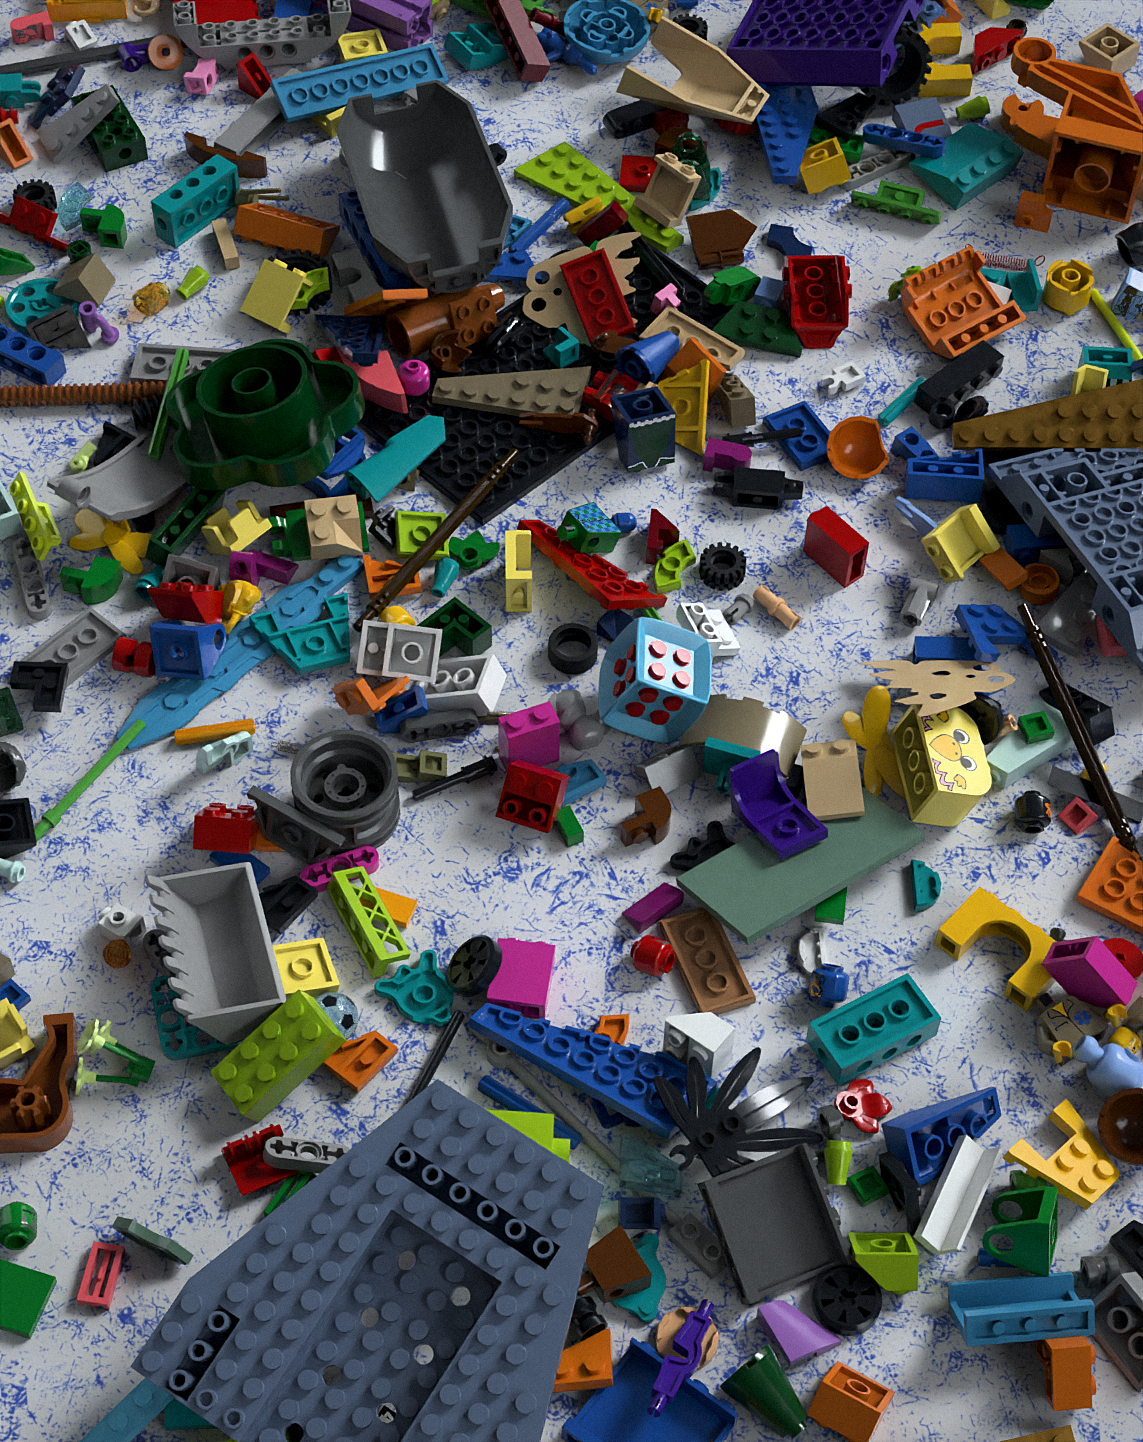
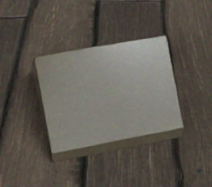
M93 253L69 266L54 288L53 294L80 303L91 301L95 304L96 308H99L115 284L116 279L98 255Z

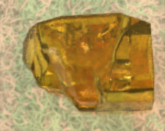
M150 282L142 289L136 290L132 296L134 306L138 311L147 316L158 314L169 304L171 299L169 287L160 282Z

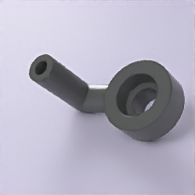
M831 1104L818 1108L817 1117L823 1134L828 1137V1140L842 1141L840 1132L841 1127L844 1126V1120L841 1111L835 1109ZM823 1148L814 1151L818 1163L825 1161Z

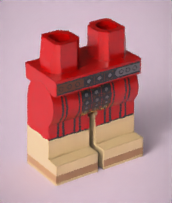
M615 369L610 374L598 371L593 379V386L599 389L596 390L587 386L583 391L582 402L595 408L597 411L596 416L600 415L613 422L610 396L655 386L658 387V385L652 382L644 385L634 381L628 375L620 374V371Z

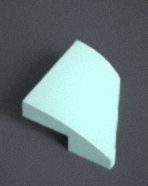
M242 731L204 746L197 753V769L204 775L223 760H226L233 766L253 752L252 736L247 731Z

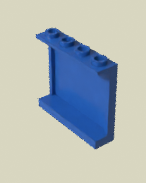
M632 1337L629 1349L613 1368V1387L597 1388L575 1418L569 1417L563 1424L561 1439L565 1442H724L736 1427L738 1413L735 1412L736 1410L730 1402L723 1398L717 1399L710 1394L709 1389L701 1381L689 1378L682 1382L672 1404H665L659 1417H654L655 1410L652 1416L649 1415L647 1408L654 1398L651 1396V1391L660 1373L664 1359L657 1355L656 1350L645 1341L640 1343Z

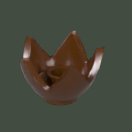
M460 329L438 334L429 348L431 362L446 372H462L461 368L457 365L472 354L471 350L456 343Z

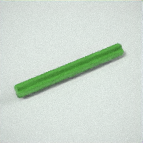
M177 348L175 351L148 449V457L150 459L160 460L162 458L171 425L166 409V398L171 388L184 377L189 358V351L186 349Z

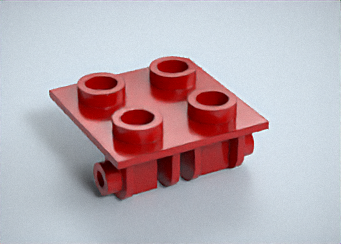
M270 1124V1127L259 1131L260 1134L254 1131L252 1132L253 1136L250 1138L246 1134L244 1135V1140L241 1138L232 1143L227 1142V1146L221 1149L242 1197L300 1173L297 1170L271 1167L263 1160L266 1141L272 1137L284 1136L280 1124L276 1126Z

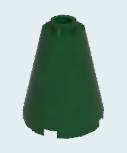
M769 1344L763 1347L720 1385L725 1394L782 1438L789 1435L793 1439L807 1427L803 1421L808 1416L774 1350Z

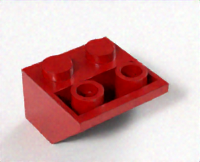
M160 582L159 587L148 588L149 595L161 616L165 619L205 624L222 623L224 591L213 590V585H192L191 582Z
M519 759L510 763L495 817L549 833L563 803L570 775Z
M209 803V806H206L194 815L193 849L244 854L252 852L255 848L260 825L254 814V806L238 805L237 809L226 808L224 803Z

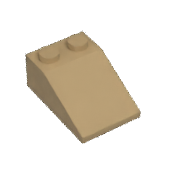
M841 739L834 742L800 745L808 811L819 821L864 816L865 809L855 739Z

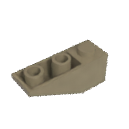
M725 373L717 390V395L726 421L732 428L756 425L755 396L737 375Z

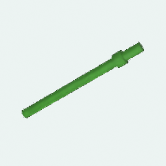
M137 719L53 809L49 808L41 816L42 821L34 828L36 841L62 820L61 816L146 727V724L141 719Z

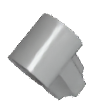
M913 577L907 592L906 601L899 616V619L905 626L914 628L921 625L928 607H932L939 585Z

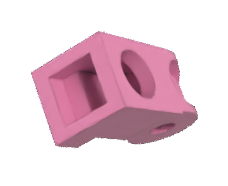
M201 57L197 60V66L193 72L185 73L183 79L188 94H209L220 75L216 67L215 58L205 59Z

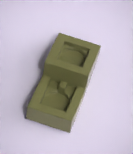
M420 750L418 756L393 753L397 762L398 782H432L447 777L446 753Z

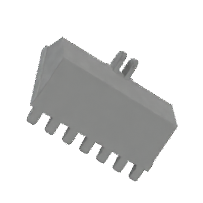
M244 862L161 877L145 876L147 886L158 894V896L151 895L149 897L150 904L162 912V916H154L155 925L167 933V936L162 935L158 937L159 944L172 955V957L166 956L163 958L164 965L167 969L174 972L177 977L169 978L168 984L172 990L181 995V999L176 998L173 1000L174 1009L186 1016L187 1022L197 1026L226 1045L246 1039L286 1001L251 863Z

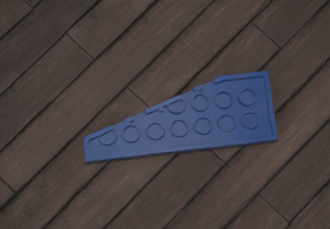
M757 83L770 95L754 122L772 183L796 184L818 112V105L811 86L765 85Z
M486 1003L470 1017L468 1027L661 1137L669 1140L679 1130L664 1108L652 1081L655 1076H660L672 1083L682 1094L689 1109L685 1084L687 1064L659 1051H656L655 1055L640 1051L641 1046L631 1043L629 1047L615 1044L611 1041L610 1037L566 1025L565 1029L550 1025V1020L540 1018L539 1021L523 1018L521 1012ZM705 1075L708 1099L716 1091L718 1082Z

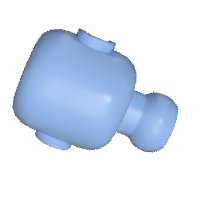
M1085 1035L1077 1041L1072 1049V1055L1078 1062L1088 1064L1086 1069L1087 1079L1093 1084L1092 1089L1102 1098L1111 1097L1124 1089L1141 1088L1143 1085V1064L1139 1061L1141 1058L1135 1056L1128 1047L1123 1049L1114 1043L1099 1047L1096 1039Z

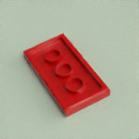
M604 248L559 265L591 347L593 338L602 332L610 330L618 332V336L623 337L637 331Z

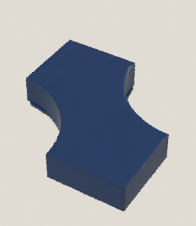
M770 225L766 244L768 247L778 250L783 256L812 255L813 246L800 242L794 235V227Z

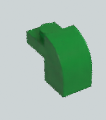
M107 204L105 210L82 207L80 219L83 231L98 233L101 247L123 249L127 240L125 217L121 209L111 204Z
M95 556L88 571L63 566L60 578L63 591L72 594H82L84 604H98L107 601L115 595L123 580V573L120 561Z

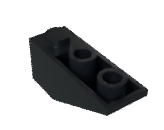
M1066 684L1093 745L1095 746L1114 736L1115 731L1111 707ZM1049 686L1040 690L1039 695L1047 704L1059 710Z

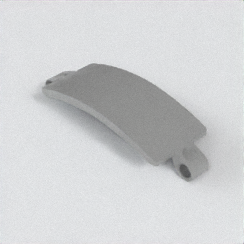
M173 429L169 439L166 440L160 460L148 457V449L153 435L152 432L148 431L141 434L123 450L102 464L74 475L53 477L48 480L47 487L55 490V495L77 507L89 509L108 520L120 521L136 518L158 509L180 494L190 484L183 478L173 450V440L175 437Z

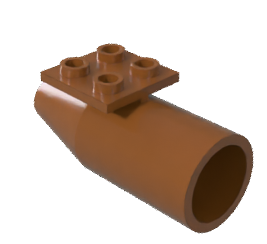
M497 284L479 285L460 292L436 294L388 314L385 320L388 339L395 352L404 360L429 351L435 337L449 330L460 329L456 343L467 347L492 335V329L498 324L496 312L505 305V296Z

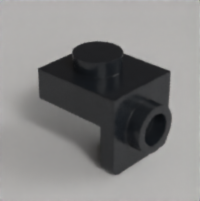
M392 505L385 510L382 508L378 509L371 517L373 522L368 529L389 551L396 547L395 522L391 516L395 508Z

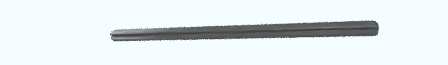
M154 37L1 65L0 74L22 73V75L116 58L119 57L117 50L122 44L132 43L137 46L149 43Z

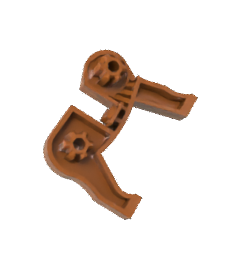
M73 1012L43 1015V1024L48 1041L24 1079L0 1078V1154L44 1152L58 1146L69 1134L73 1123V1109L69 1096L70 1086L78 1068V1054L76 1052L78 1048V1027Z

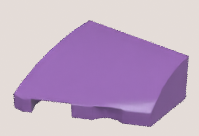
M784 1300L772 1301L758 1307L757 1320L771 1343H776L789 1366L813 1354L818 1357L841 1345L842 1341L837 1335Z

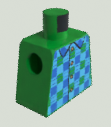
M594 502L569 509L561 525L557 528L558 538L562 541L568 540L581 553L613 552L622 533Z

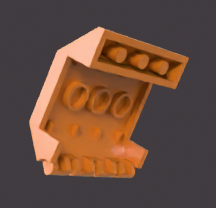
M971 246L956 252V255L952 254L939 261L938 265L935 263L919 271V273L903 279L904 288L900 289L904 313L929 350L950 359L964 354L980 341H988L1027 319L1014 300L1003 305L980 272L987 262L979 250L974 253V249Z

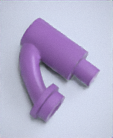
M82 302L79 306L82 327L88 333H94L99 326L102 330V340L107 344L116 343L119 339L118 329L109 325L106 319L97 312L93 302Z

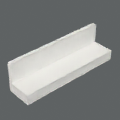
M968 1135L958 1136L914 1234V1238L932 1254L941 1255L960 1251L1003 1150L1001 1148L983 1150Z

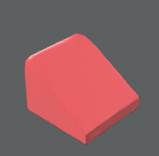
M1077 796L1058 815L1077 835L1100 819Z

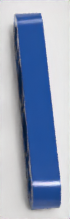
M874 123L863 127V141L869 144L929 157H940L945 154L946 142L941 137Z

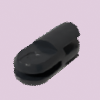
M511 311L492 329V335L484 345V349L487 351L497 342L490 352L491 355H496L504 346H510L527 328V325L523 323L514 333L512 332L520 322V318L517 316L506 326V323L513 315Z

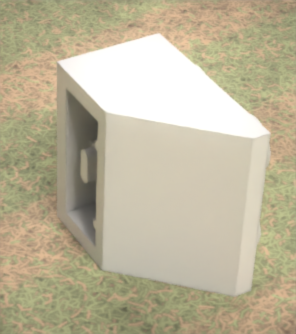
M712 1012L668 1016L664 1027L663 1052L685 1064H688L690 1057H696L703 1068L704 1074L715 1079L732 1058L735 1027Z

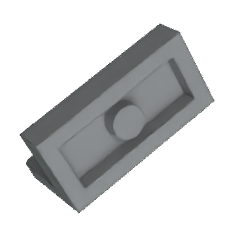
M678 744L634 765L637 776L646 778L650 790L660 786L664 793H668L701 777V772L691 746L682 748Z

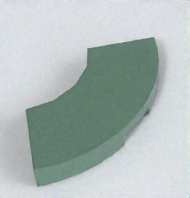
M117 1216L112 1225L113 1229L142 1247L145 1246L159 1253L160 1256L176 1263L189 1265L194 1256L174 1240L149 1230L133 1219Z

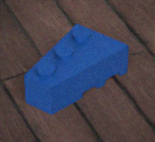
M982 448L975 449L974 453L961 455L960 451L952 452V456L939 458L938 454L908 458L904 478V498L980 503L984 484Z

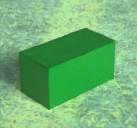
M570 805L559 809L554 823L567 847L584 842V831Z

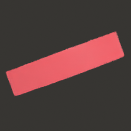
M338 347L336 348L343 363L356 372L363 397L384 408L403 414L408 413L405 392L387 350L380 352L378 364L373 363V366L363 367L359 366L358 363H352Z

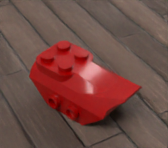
M842 255L784 256L785 267H782V281H786L787 284L784 285V299H788L791 327L799 335L807 349L832 348L838 336L849 324V298H852V284H848L847 281L850 279V267L845 265V257Z

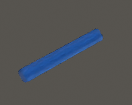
M560 198L509 246V253L523 252L531 246L570 208V202Z
M488 1075L483 1076L478 1083V1090L510 1111L547 1113ZM554 1117V1138L571 1139L570 1149L575 1150L582 1140L581 1134Z

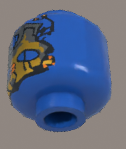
M821 963L819 968H815L812 971L809 994L812 998L818 1000L817 1005L834 1008L835 1003H841L846 1000L849 976L846 972H843L844 967Z

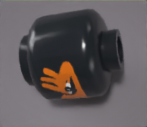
M1030 790L1024 792L1023 796L1015 800V824L1022 828L1023 832L1029 834L1041 833L1044 831V828L1050 825L1051 802L1046 796L1041 795L1039 791Z

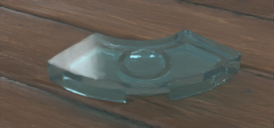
M79 182L69 187L61 196L58 215L60 223L66 232L81 225L80 211L82 207L84 208L92 200L91 193Z

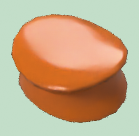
M1035 563L1026 566L1024 569L1028 572L1029 579L1017 586L1020 595L1026 601L1035 605L1042 606L1052 602L1059 592L1060 577L1057 571L1046 564Z

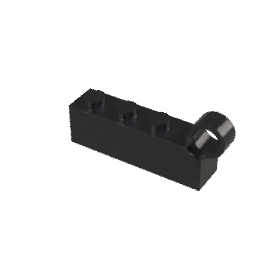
M980 341L920 384L917 388L914 403L929 414L928 419L932 426L938 429L949 428L955 416L954 406L959 402H964L972 392L982 389L986 382L992 378H997L1001 374L1004 355L986 341Z

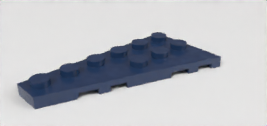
M314 314V324L352 363H358L359 366L363 367L373 366V363L378 364L386 328V317H346L345 315Z

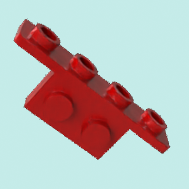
M16 196L10 215L0 211L1 224L7 226L13 224L16 226L15 230L28 235L30 232L34 234L33 239L43 243L49 241L52 243V248L65 252V249L70 244L51 234L58 217L56 212L21 196Z

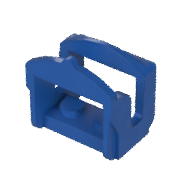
M353 427L343 436L350 439L349 442L344 440L342 436L336 439V455L333 457L330 465L318 475L325 480L334 478L347 472L354 465H358L366 460L363 452L365 435L361 431ZM345 476L331 490L326 483L316 477L300 484L312 491L320 499L356 493L348 485Z

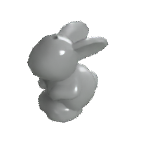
M575 689L564 690L558 694L553 693L548 699L560 720V733H570V741L575 749L585 750L597 747L601 743L603 736L611 730V726L601 721L598 709L592 716L586 715V707L580 691Z

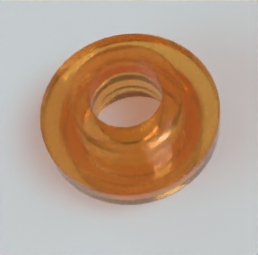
M116 939L107 944L103 951L105 962L116 969L126 967L131 960V949L128 943L122 939Z

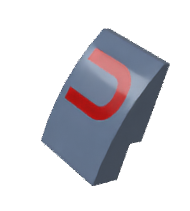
M935 97L894 106L892 121L897 128L937 136L943 139L952 135L947 119ZM912 153L911 160L913 161L920 154Z

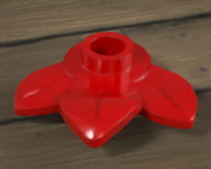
M867 1079L855 1080L849 1084L847 1091H842L837 1095L834 1101V1108L841 1111L843 1120H851L860 1131L876 1134L879 1132L877 1119L886 1116L892 1110V1105L885 1096L873 1093L872 1081Z

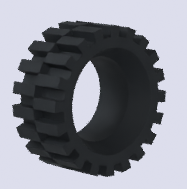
M901 23L893 39V43H901L905 49V58L900 69L893 75L886 77L882 87H859L868 98H871L877 104L881 102L883 105L889 106L891 101L894 105L901 104V98L906 102L912 99L909 94L914 92L917 95L921 91L918 88L920 83L923 85L927 83L928 80L924 77L925 73L931 74L932 68L927 64L932 63V56L928 53L931 50L925 43L926 41L907 23Z

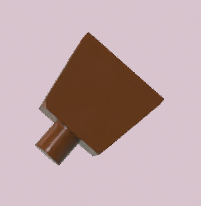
M621 1225L588 1249L577 1293L579 1297L594 1290L601 1302L607 1303L648 1289L651 1286L652 1273Z

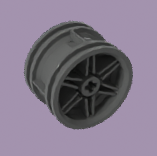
M347 729L321 734L307 742L299 750L293 759L290 770L294 808L346 838L340 848L333 849L329 855L337 856L362 846H371L375 849L382 846L393 835L401 815L397 762L388 746L371 734Z

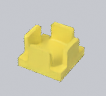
M379 29L342 34L337 40L340 64L388 53Z
M238 500L235 504L240 511L231 518L226 508H220L204 520L206 525L201 530L208 541L204 546L209 554L231 555L233 550L241 551L269 530L272 525L268 518H262L251 500Z
M324 937L272 945L286 1000L299 989L315 998L321 1006L323 997L319 995L326 992H338L340 984Z
M7 998L0 1001V1070L36 1050L34 1043L28 1035L26 1024L14 1004H10Z

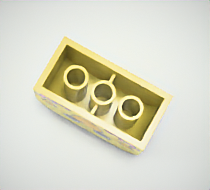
M911 705L890 731L912 822L946 827L956 826L962 822L988 792L992 784L990 767L987 763L978 727L966 712L957 707L940 713L918 717L917 715L923 705Z

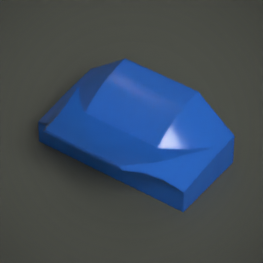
M417 685L386 701L387 705L374 713L377 730L382 734L400 733L399 724L403 720L427 715L428 706L423 688Z

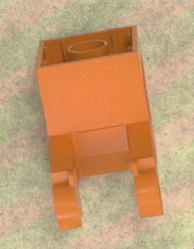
M1028 37L1017 41L1011 58V69L1013 73L1019 76L1017 83L1022 85L1023 88L1027 86L1063 106L1060 118L1043 115L1044 105L1039 99L1029 104L1021 102L1016 94H1012L1003 101L999 123L1005 131L1014 135L1013 142L1019 143L1024 148L1048 160L1041 192L1042 195H1046L1045 204L1129 224L1143 173V115L1122 74L1056 59L1055 47L1047 40Z

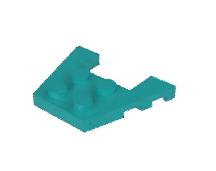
M347 593L324 598V606L330 619L281 630L272 611L249 616L250 626L299 675L350 662Z

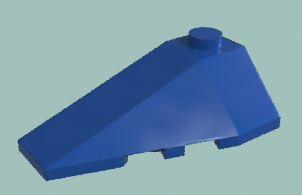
M988 1087L904 1113L881 1125L887 1152L890 1151L897 1161H902L908 1175L911 1178H915L921 1186L941 1176L958 1136L968 1135L972 1140L980 1138L1002 1114L996 1087Z

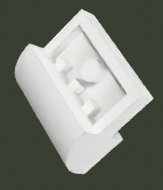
M680 603L676 611V618L682 628L697 633L709 642L712 660L714 656L738 654L741 648L720 610H706L703 603Z

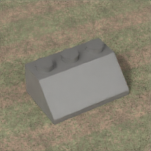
M1137 1272L1120 1274L1092 1300L1095 1305L1094 1336L1137 1391L1142 1392L1143 1280Z

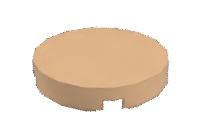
M681 1307L663 1316L657 1325L655 1335L657 1353L662 1359L666 1355L685 1359V1357L672 1349V1343L685 1324L690 1312H697L698 1309ZM712 1319L701 1344L702 1356L697 1370L708 1365L717 1353L719 1334Z

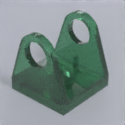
M682 133L677 137L669 153L677 156L678 161L682 164L693 167L695 173L702 177L692 200L709 201L710 161L703 140L696 133ZM685 139H693L698 143V146L692 150H686L680 144Z

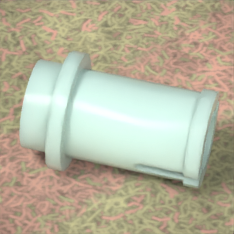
M0 858V876L8 878L9 882L12 883L22 881L26 873V867L22 865L21 861L11 862Z

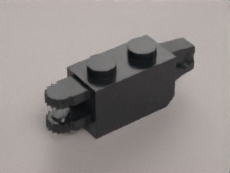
M735 467V472L719 471L715 473L713 493L719 497L732 498V506L778 510L782 507L783 500L802 499L804 484L803 481L785 478V471Z

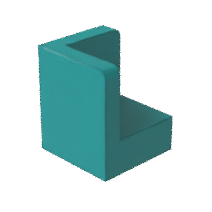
M561 326L557 328V342L544 348L543 355L559 369H562L579 359V341Z

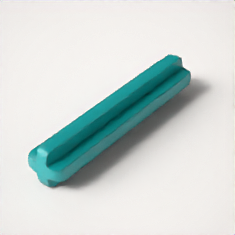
M922 377L915 380L878 414L877 422L884 427L888 426L914 402L918 386L926 380Z

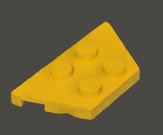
M707 359L699 361L700 364L690 369L685 368L674 377H668L658 382V389L676 412L675 442L699 455H704L710 366V361Z

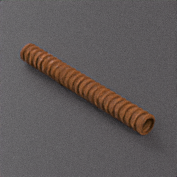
M151 381L150 384H147V382H143V384L128 382L127 385H124V382H120L119 385L116 382L112 383V385L104 383V385H101V383L96 385L89 383L88 386L85 383H81V386H78V384H73V386H70V384L65 386L58 384L57 387L54 384H50V387H47L46 384H43L42 387H39V385L34 387L31 385L26 387L19 385V388H16L15 385L9 388L6 385L3 388L0 387V408L2 405L5 407L10 405L12 407H17V405L24 407L25 404L28 407H32L33 404L36 407H39L40 404H43V406H48V404H51V406L56 404L63 406L64 403L67 406H71V403H74V405H79V403H82V405L87 403L94 405L95 402L98 405H102V402H105L106 405H109L110 402H113V404L118 402L121 404H125V402L131 404L134 399L140 404L141 399L144 397L147 401H151V396H156L160 402L161 394H164L167 381L165 384L162 381H159L158 384H155L154 381Z

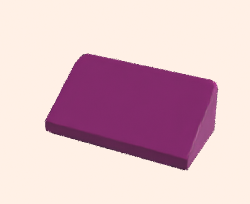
M254 549L248 551L255 553L256 568L260 571V576L288 585L299 567L297 563Z
M664 882L622 912V916L641 934L681 905L684 900V892Z

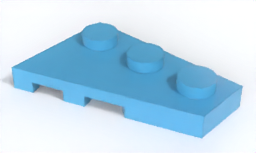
M592 759L559 765L558 769H554V771L570 775L564 800L560 808L606 785L607 778Z

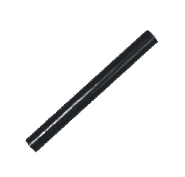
M454 1011L405 1105L430 1084L465 1018L462 1012Z

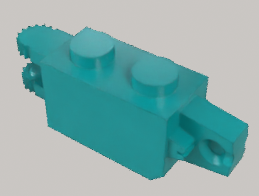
M22 73L0 74V107H3V109H10L11 106H13V109L25 108V103L38 102L41 97L39 81H23Z

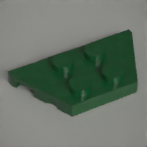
M738 301L712 329L715 333L737 345L799 358L802 353V347L794 329L791 327L786 310Z

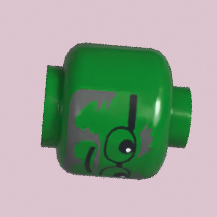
M19 1201L2 1207L0 1209V1244L10 1250H22L33 1243L37 1237V1212L35 1209Z

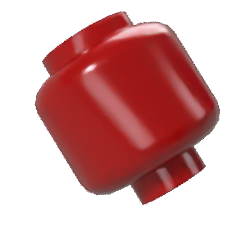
M646 935L640 941L634 942L630 951L635 969L655 977L668 973L675 962V952L668 941L651 935Z

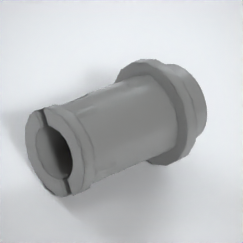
M747 594L738 595L735 598V602L722 613L725 620L732 615V619L728 621V624L735 625L745 613H750L753 610L754 601Z

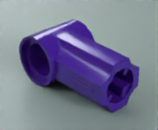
M124 43L118 48L117 54L126 71L135 72L143 64L151 63L147 56L149 43L137 46L132 43Z

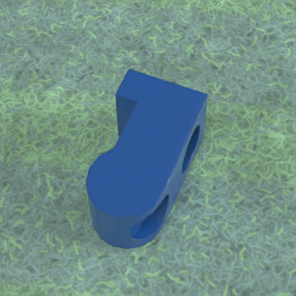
M912 426L895 436L890 450L896 457L901 456L906 461L908 458L937 455L931 445Z

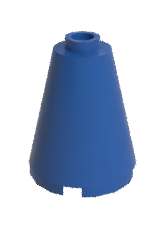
M664 331L624 346L615 354V358L618 360V364L615 365L616 370L620 371V374L628 375L634 381L647 385L648 382L655 383L665 370L666 365L679 351V339L674 333Z

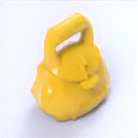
M231 580L227 584L218 586V591H224L221 624L224 625L226 634L231 633L238 620L251 614L254 605L260 602L261 591L249 582Z

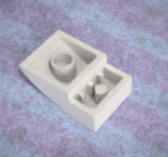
M363 620L356 673L392 679L408 676L410 681L435 683L443 630Z

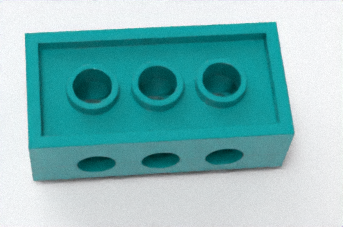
M216 154L151 200L156 236L176 249L211 224V221L218 219L236 206L235 196L240 189L237 166Z
M906 973L810 1022L806 1042L837 1086H840L936 1036L941 1016L909 973Z

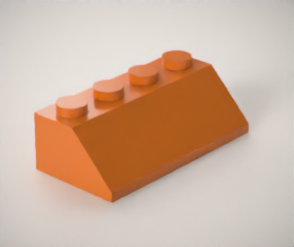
M255 202L238 206L233 233L241 235V239L245 241H262V245L266 247H283L284 252L285 250H291V254H295L296 249H301V253H305L306 250L311 251V257L315 253L319 257H323L328 254L341 226Z

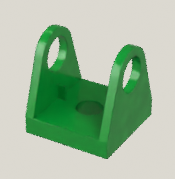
M1042 1186L1000 1193L994 1198L991 1211L994 1218L1001 1224L993 1225L985 1231L982 1239L983 1248L990 1256L1035 1275L1049 1276L1058 1239V1187ZM1004 1201H1013L1021 1207L1022 1214L1016 1218L1006 1217L1000 1212L999 1204ZM994 1234L1007 1235L1012 1239L1014 1247L1008 1251L998 1250L991 1245L990 1237Z

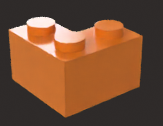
M1085 1336L1035 1340V1354L1044 1366L1045 1398L1053 1411L1092 1408V1395H1096V1381L1094 1376L1091 1375V1364H1095L1096 1361L1093 1345L1088 1343Z

